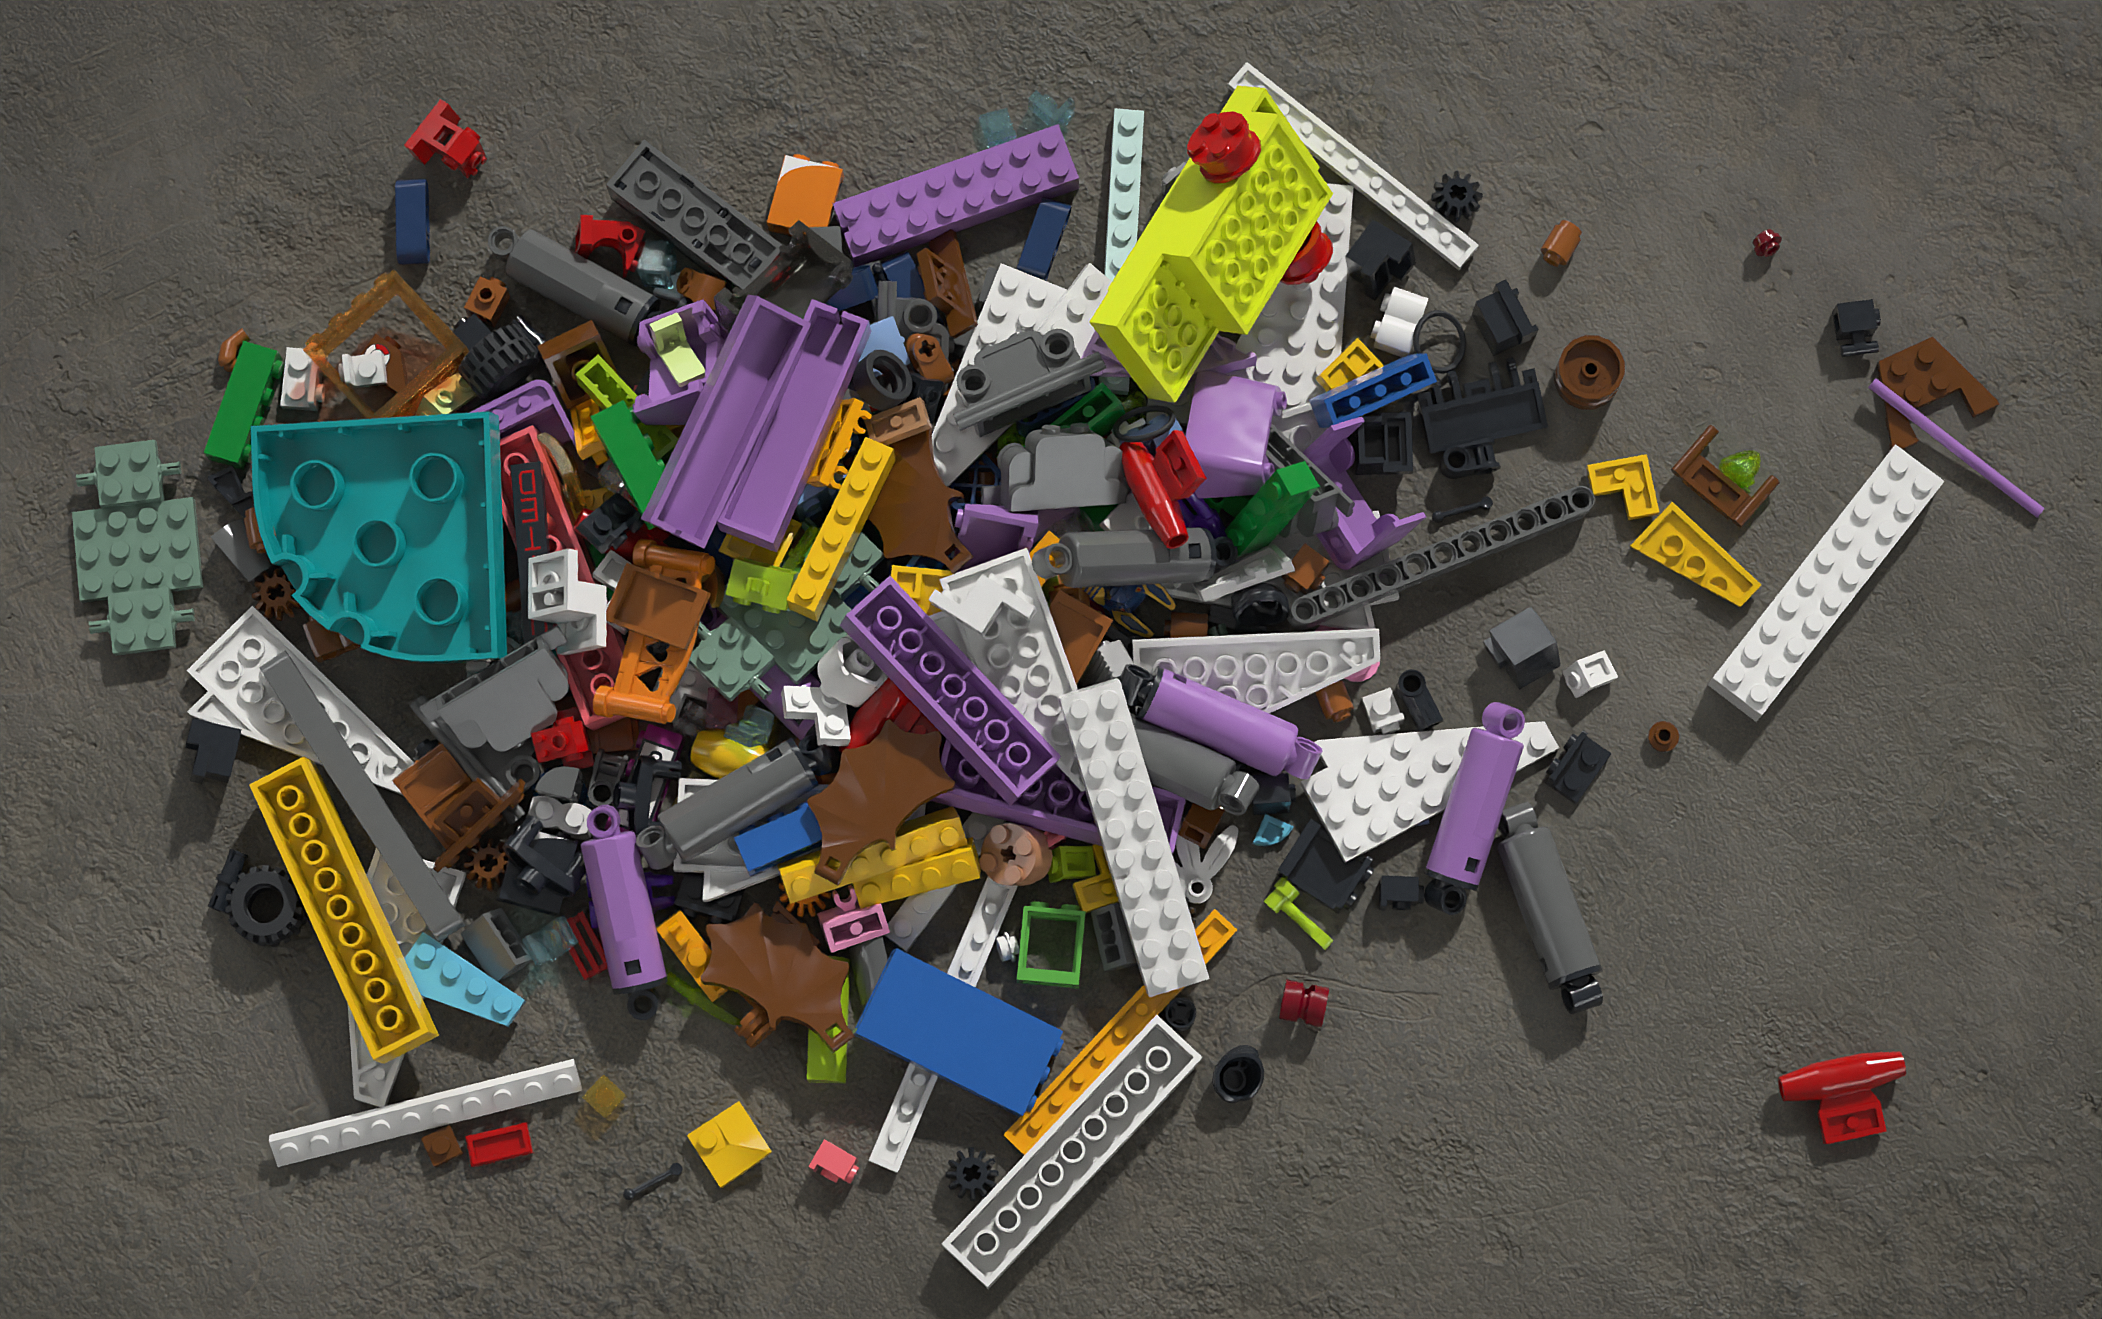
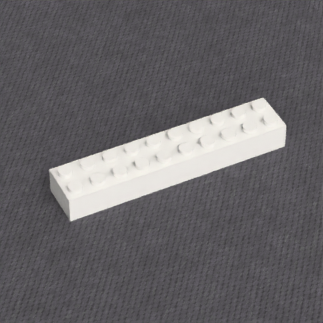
M1895 444L1707 685L1757 722L1944 483V480Z
M1115 678L1057 696L1146 993L1149 997H1153L1208 980L1209 975L1120 680Z
M1156 1015L946 1238L942 1246L989 1289L1202 1061V1056Z

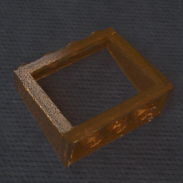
M393 269L389 274L387 272L381 274L374 281V287L366 294L363 292L356 296L351 302V307L344 314L341 312L336 314L329 321V327L321 334L315 333L306 341V347L303 349L307 358L363 419L413 416L417 412L423 396L459 372L458 368L469 352L467 346ZM398 295L446 350L374 413L360 396L345 384V381H341L339 373L325 358L394 296Z

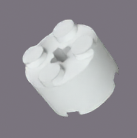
M848 634L846 637L838 640L818 663V675L822 683L820 685L822 693L829 698H836L853 707H860L888 678Z

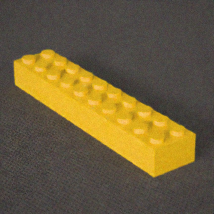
M303 756L249 784L372 1059L385 1064L439 1036L316 763Z

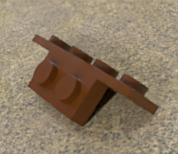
M950 229L929 242L930 250L927 248L917 253V258L919 262L918 272L923 279L925 287L923 291L924 297L933 306L945 313L950 336L956 339L977 327L978 322L957 235L954 230Z
M477 777L434 819V823L454 842L436 859L433 869L438 873L443 867L451 868L461 855L458 853L463 848H472L481 838L480 832L487 826L490 829L493 828L503 817V814H501L503 810L508 806L514 808L523 799L524 794L522 792L526 782L519 779L500 798Z

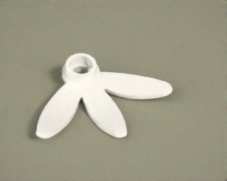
M1181 817L1179 831L1185 819L1184 817ZM1229 826L1214 840L1202 863L1200 862L1198 845L1177 835L1176 848L1183 867H1180L1177 863L1175 865L1184 895L1189 898V902L1195 904L1203 903L1211 896L1213 886L1210 879L1223 867L1235 847L1238 837V828L1236 826ZM1195 882L1203 885V891L1199 894L1194 893L1191 889L1192 884Z

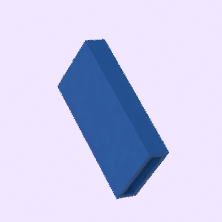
M897 948L892 950L853 1030L854 1036L1016 1116H1023L1025 1111L1031 1112L1037 1100V1096L1033 1094L1038 1084L1043 1085L1049 1075L1050 1068L1047 1067L1051 1056L1056 1057L1064 1040L1060 1039L1063 1033L1062 1030Z

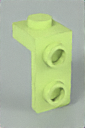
M678 313L649 324L655 349L679 387L705 377L704 367L686 340L683 322Z
M457 372L423 396L415 416L452 414L477 395Z

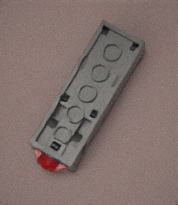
M646 140L642 141L606 184L611 200L706 273L727 281L726 288L741 300L745 301L747 295L759 296L761 294L774 293L784 282V264L788 261L785 247Z

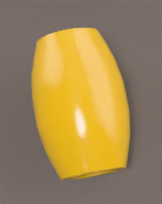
M700 731L692 746L691 763L706 774L720 779L769 751V749L756 740L731 731Z

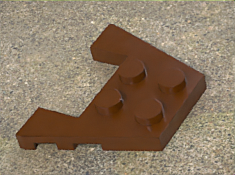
M1933 336L1877 363L1879 381L1916 410L1956 391H1959L1973 418L1999 405L1998 400ZM1882 399L1886 412V427L1889 431L1890 451L1895 444L1902 450L1916 445L1919 440L1907 417Z

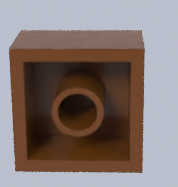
M592 320L537 346L567 409L591 399L578 385L576 373L598 354L618 375Z

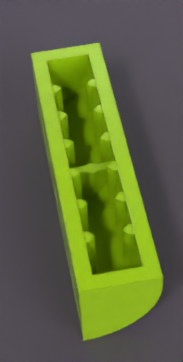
M599 354L576 373L578 385L602 410L624 400L628 408L635 404L637 395ZM641 422L637 425L642 435L648 433L655 446V449L651 451L656 461L662 459L666 465L679 439L666 425H645Z
M828 956L834 960L847 962L850 968V959ZM850 970L843 985L840 1000L842 1014L847 1026ZM834 1027L827 1034L832 1039L841 1031ZM809 1029L807 1081L810 1083H846L847 1043L833 1053L819 1036Z

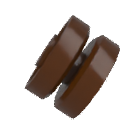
M1585 335L1572 340L1564 348L1554 371V384L1559 396L1569 405L1581 410H1594L1606 405L1615 396L1625 374V362L1620 350L1610 340L1597 335Z

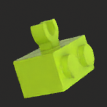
M739 556L734 559L725 595L732 596V601L735 603L750 606L751 602L762 604V610L780 614L781 610L785 611L789 608L786 599L797 579L798 572Z

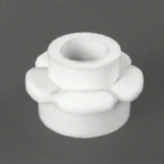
M1004 932L1003 936L995 939L997 950L1002 962L1010 959L1014 962L1015 955L1019 954L1020 951L1015 936L1009 937V934Z

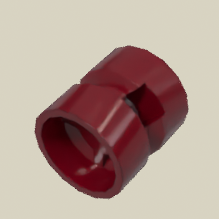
M1286 979L1279 1019L1296 1022L1301 1018L1306 1025L1322 1027L1329 988L1317 985L1305 988L1302 982Z

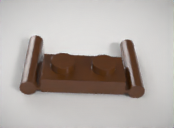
M1709 425L1672 467L1671 471L1726 519L1730 518L1736 526L1741 528L1780 482L1776 477L1770 475L1752 497L1749 496L1748 493L1700 455L1719 433L1714 426Z

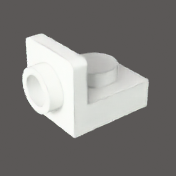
M382 352L358 356L342 355L343 363H339L338 366L341 381H345V384L351 389L387 384L385 359Z
M1605 650L1577 660L1563 671L1566 684L1571 689L1575 698L1581 697L1589 690L1610 683L1618 678Z
M1391 688L1362 697L1361 701L1374 734L1382 731V734L1386 735L1400 729L1399 725L1403 724L1405 718L1403 713L1399 711Z

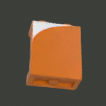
M794 154L793 157L785 155L767 219L768 230L806 240L810 227H829L834 210L833 203L836 202L840 184L844 180L843 169L830 161H822L821 164L810 161V158L804 155Z

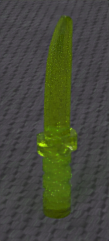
M813 525L808 527L807 532L804 533L795 549L791 548L787 555L790 557L782 568L794 571L799 563L802 564L805 559L804 555L816 539L820 531Z
M669 972L666 984L688 998L687 1002L692 1005L696 1004L723 1022L741 1025L739 1023L740 1019L702 996L703 991L699 988L693 989L685 981Z

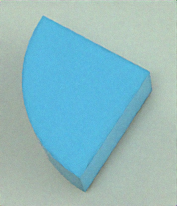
M1265 814L1253 844L1259 846L1278 844L1289 836L1294 826Z

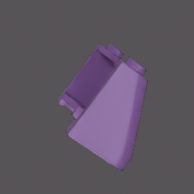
M704 300L640 322L637 344L639 349L651 359L649 395L642 394L635 398L633 412L645 425H686L725 344L729 331ZM674 313H678L682 319L686 340L705 369L704 378L689 382L683 387L678 386L657 353L649 325Z
M1201 371L1197 373L1185 437L1207 478L1195 491L1198 499L1255 495L1275 472L1273 463H1269L1266 451L1272 416H1280L1282 410H1285L1287 407L1286 393L1281 391L1279 386L1214 371Z
M965 504L964 510L958 509L954 527L959 528L958 538L974 557L956 573L1025 548L1030 553L1033 538L1036 536L1038 527V510L1011 512L1003 505ZM958 548L955 549L954 557L961 552Z

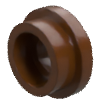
M1660 721L1650 728L1648 741L1655 750L1668 752L1677 745L1679 732L1672 723ZM1659 732H1667L1669 740L1662 741L1659 738Z

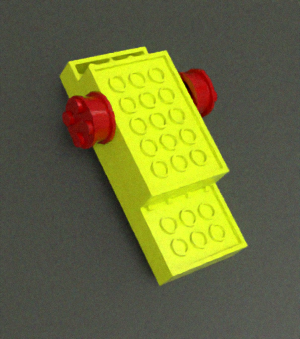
M1237 85L1221 113L1207 115L1203 119L1202 124L1193 132L1187 144L1189 160L1108 287V293L1089 321L1148 399L1176 403L1219 331L1247 335L1279 282L1287 285L1312 283L1318 278L1319 273L1328 265L1332 257L1333 243L1325 233L1321 232V226L1317 220L1332 197L1333 192L1318 172L1319 165L1265 88Z

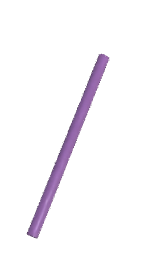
M1875 378L1868 388L2036 518L2042 513L2044 507Z

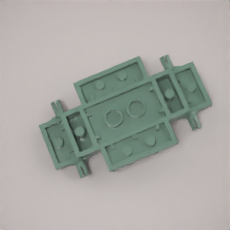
M156 440L94 447L96 460L94 473L76 474V483L78 487L96 485L101 509L72 512L79 599L82 603L108 600L109 612L107 620L89 621L90 634L109 632L112 641V652L115 656L176 648L175 630L177 623L195 621L193 616L195 613L193 608L176 611L174 608L173 591L203 588L195 499L189 497L165 500L163 477L181 474V464L179 461L162 464L158 457Z
M809 517L805 519V522L802 521L801 528L812 537L809 544L797 554V557L788 551L781 565L782 568L797 571L798 574L820 531V528ZM860 533L818 622L791 611L789 608L785 611L781 610L780 614L762 610V604L751 602L750 606L735 603L732 601V596L725 595L727 583L725 585L723 601L719 607H716L727 620L712 631H709L699 622L697 636L701 639V642L692 651L689 663L729 702L741 692L750 688L763 700L766 699L767 695L771 694L772 689L760 679L774 665L792 682L798 685L818 666L820 659L841 638L846 637L847 633L840 624L845 615L852 609L843 601L860 585H863L870 593L879 586L870 575L873 569L884 559V553L864 534Z

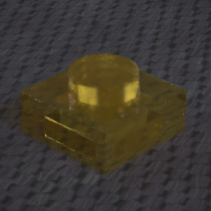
M604 1074L582 1096L605 1119L627 1097Z

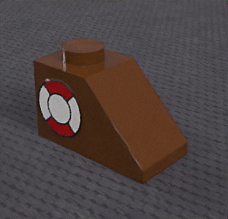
M375 334L360 355L382 352L385 359L387 384L381 386L408 403L411 397L405 358L399 350L401 345L389 336L383 339Z

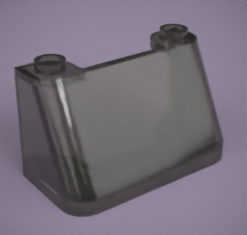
M798 220L788 229L792 235L791 242L788 246L782 244L779 247L780 257L745 289L741 290L736 286L732 290V294L726 288H723L714 296L718 322L730 332L747 295L758 296L803 319L812 299L825 304L840 289H845L849 286L853 279L852 260Z

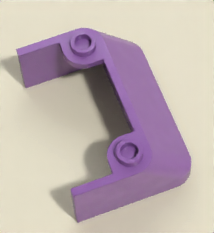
M543 380L531 381L469 412L489 411L498 415L500 439L533 425L542 433L544 440L548 444L561 446L572 440L576 448L575 432L552 387ZM588 458L582 460V462L586 466V464L589 461Z
M1362 416L1330 426L1302 452L1355 503L1353 513L1349 517H1346L1336 507L1339 517L1338 526L1331 531L1316 534L1335 565L1342 570L1354 568L1396 544L1426 518L1424 512L1401 520L1393 514H1385L1376 519L1347 474L1346 470L1355 460L1353 446L1347 437L1365 422Z

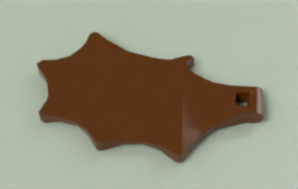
M931 428L887 445L894 449L896 460L867 520L871 521L879 530L883 540L884 557L889 561L908 556H925L946 565L955 574L974 557L960 541L952 524L951 505L956 500L964 499V495L947 487L941 478L934 461ZM856 455L845 460V465L849 469ZM958 548L961 552L950 560L948 555Z
M887 720L880 734L870 744L842 751L839 771L833 782L822 792L807 800L822 832V850L820 861L814 871L815 874L839 885L851 863L861 852L882 841L889 844L891 851L896 850V834L902 824L921 805L955 789V781L947 775L940 761L939 749L942 742L940 731L923 735L905 732L891 720ZM831 859L841 863L837 871L827 866Z
M754 903L746 915L739 920L725 925H707L706 933L711 942L712 954L706 970L700 976L701 982L704 985L718 986L740 993L757 1004L768 1015L771 1031H776L777 1023L781 1020H790L808 1027L819 1036L833 1053L855 1037L846 1025L840 1002L842 988L850 970L849 964L834 960L823 954L812 942L805 923L791 925L778 923L767 916L759 904ZM834 1027H837L841 1032L831 1039L827 1033Z

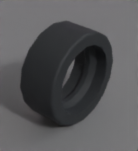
M874 350L858 362L853 374V383L858 394L868 405L880 411L896 407L909 397L912 390V378L908 368L901 359L886 350ZM873 368L880 371L887 378L892 392L887 391L879 384L873 373Z

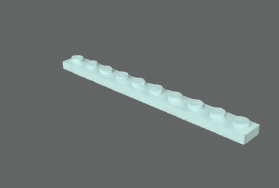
M1115 108L1113 113L1104 275L1111 281H1113L1137 243L1144 111ZM1098 377V385L1103 382L1113 394L1128 395L1129 377Z

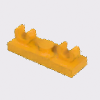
M856 398L842 400L808 478V484L814 487L827 486L834 490L841 488L842 485L835 482L834 474L837 472L840 475H847L848 470L843 466H837V464L851 447L850 438L852 433L864 434L866 431L859 427L858 418L861 417L864 420H869L872 417L869 412L861 410L864 404L862 401Z
M589 399L570 408L573 430L575 432L577 453L582 460L592 455L596 464L600 465L608 461L609 458L605 454L607 452L592 426L590 416L602 411V409L592 399Z
M681 910L656 927L658 933L711 1002H714L728 991L718 986L704 985L701 982L700 976L709 964L712 950Z

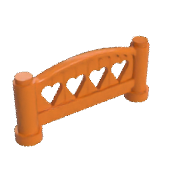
M639 539L633 550V564L635 566L677 581L685 579L688 585L702 589V577L706 574H711L715 568V559L708 553L657 545L654 540ZM699 623L687 651L670 645L666 649L668 655L663 662H659L647 649V646L658 642L657 640L629 630L615 686L602 685L597 689L593 699L594 713L597 716L607 718L618 715L662 724L672 722L675 718L676 707L669 701L691 657ZM661 667L663 674L658 679L660 683L659 688L652 692L639 679V676Z

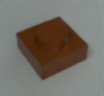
M451 1125L421 1138L434 1167L464 1154Z

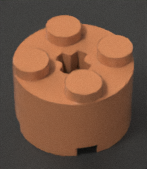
M1007 823L995 825L982 843L979 865L990 879L998 884L1027 886L1040 881L1048 873L1052 863V849H1049L1046 840L1048 838L1042 830L1022 824Z

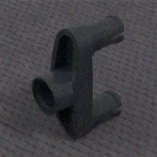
M640 755L635 763L630 783H616L613 791V807L616 810L627 811L628 829L635 833L636 839L640 832L650 826L657 825L662 827L660 822L650 821L649 819L653 778L679 781L681 772L669 771V769H682L680 761L657 760L654 756Z
M531 815L526 816L525 821L515 835H510L503 845V850L507 857L521 870L515 880L516 885L523 892L531 896H538L543 888H546L563 897H574L581 886V879L586 874L584 862L581 864L583 861L582 853L577 852L567 869L563 872L530 847V844L544 826L541 821H538L530 829L536 818Z

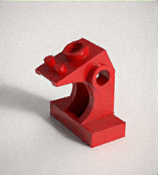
M441 99L404 144L406 149L420 163L425 165L433 154L437 152L443 156L441 161L454 171L458 168L466 178H469L471 174L475 176L478 172L476 167L479 163L484 164L487 161L486 154L479 141L481 137L469 127L463 130L456 126L461 118L448 103ZM449 134H452V138L444 146L442 143Z
M580 215L575 231V253L588 259L589 255L598 247L614 248L622 257L623 278H626L628 271L635 272L639 262L634 260V258L641 259L647 242L642 240L645 230L628 221L593 220V215Z
M578 707L558 711L552 728L531 733L538 763L562 758L563 766L578 769L594 766L595 759L590 739Z

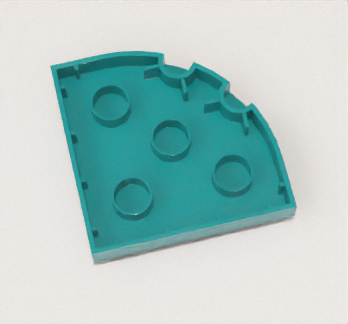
M488 411L251 426L252 486L254 508L260 536L271 563L282 566L286 576L296 590L292 594L293 598L310 616L326 629L342 634L354 643L361 645V648L367 651L400 660L449 664L497 661L507 655L498 415Z

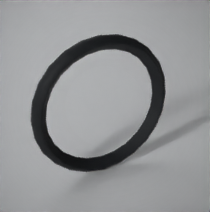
M1435 310L1425 314L1418 321L1413 334V346L1415 354H1422L1419 345V335L1424 323L1430 318L1439 316L1452 322L1460 338L1459 354L1456 360L1447 367L1440 368L1431 365L1434 373L1444 374L1456 369L1464 358L1466 337L1462 325L1452 314L1446 311Z
M1150 405L1136 408L1116 420L1113 425V434L1117 439L1124 442L1148 441L1169 431L1175 423L1176 416L1170 408L1165 406ZM1148 412H1164L1169 416V421L1165 426L1148 434L1126 436L1119 432L1120 425L1136 415Z

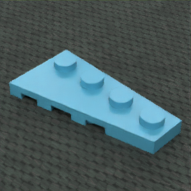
M422 932L404 958L422 997L438 1001L507 1027L510 1026L526 1003L523 998L424 932Z

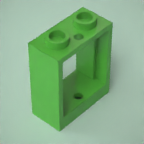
M1031 902L1030 906H1024L1017 983L1079 989L1086 911H1080V906L1069 904L1061 905V909L1049 908V903ZM1031 918L1077 922L1072 972L1026 968Z

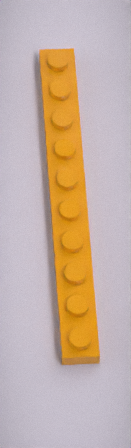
M1216 909L1195 929L1205 965L1237 932V929ZM1143 985L1037 1098L1031 1112L1025 1111L1024 1115L1020 1116L1003 1136L1025 1155L1156 1015H1159L1185 987L1149 997Z

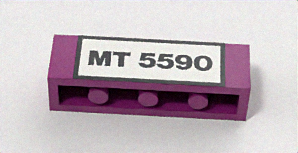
M648 724L646 731L641 730L638 736L636 748H639L636 759H630L625 772V776L629 777L627 783H630L635 763L640 755L654 756L657 760L679 761L686 742L684 736ZM653 778L650 821H656L671 783L670 779ZM617 810L621 817L620 832L629 831L627 811ZM610 816L606 822L604 829H609L611 827L612 822Z

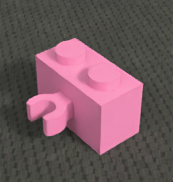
M848 885L850 895L846 899H840L837 891H832V897L837 907L817 913L825 941L831 953L890 933L882 905L877 904L860 909L855 889L852 885Z

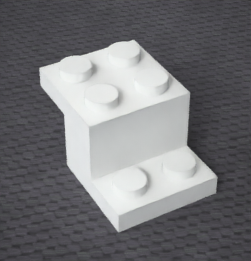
M564 549L529 558L528 619L556 623L559 626L567 642L557 647V654L570 655L606 647V586L578 581V550Z
M992 573L989 577L981 574L963 605H960L962 601L960 597L945 588L942 593L935 589L929 598L932 605L983 637L1003 606L1029 622L1037 612L1033 606L1034 599L1020 590H1017L1015 594L1006 589L1008 586L1007 582Z

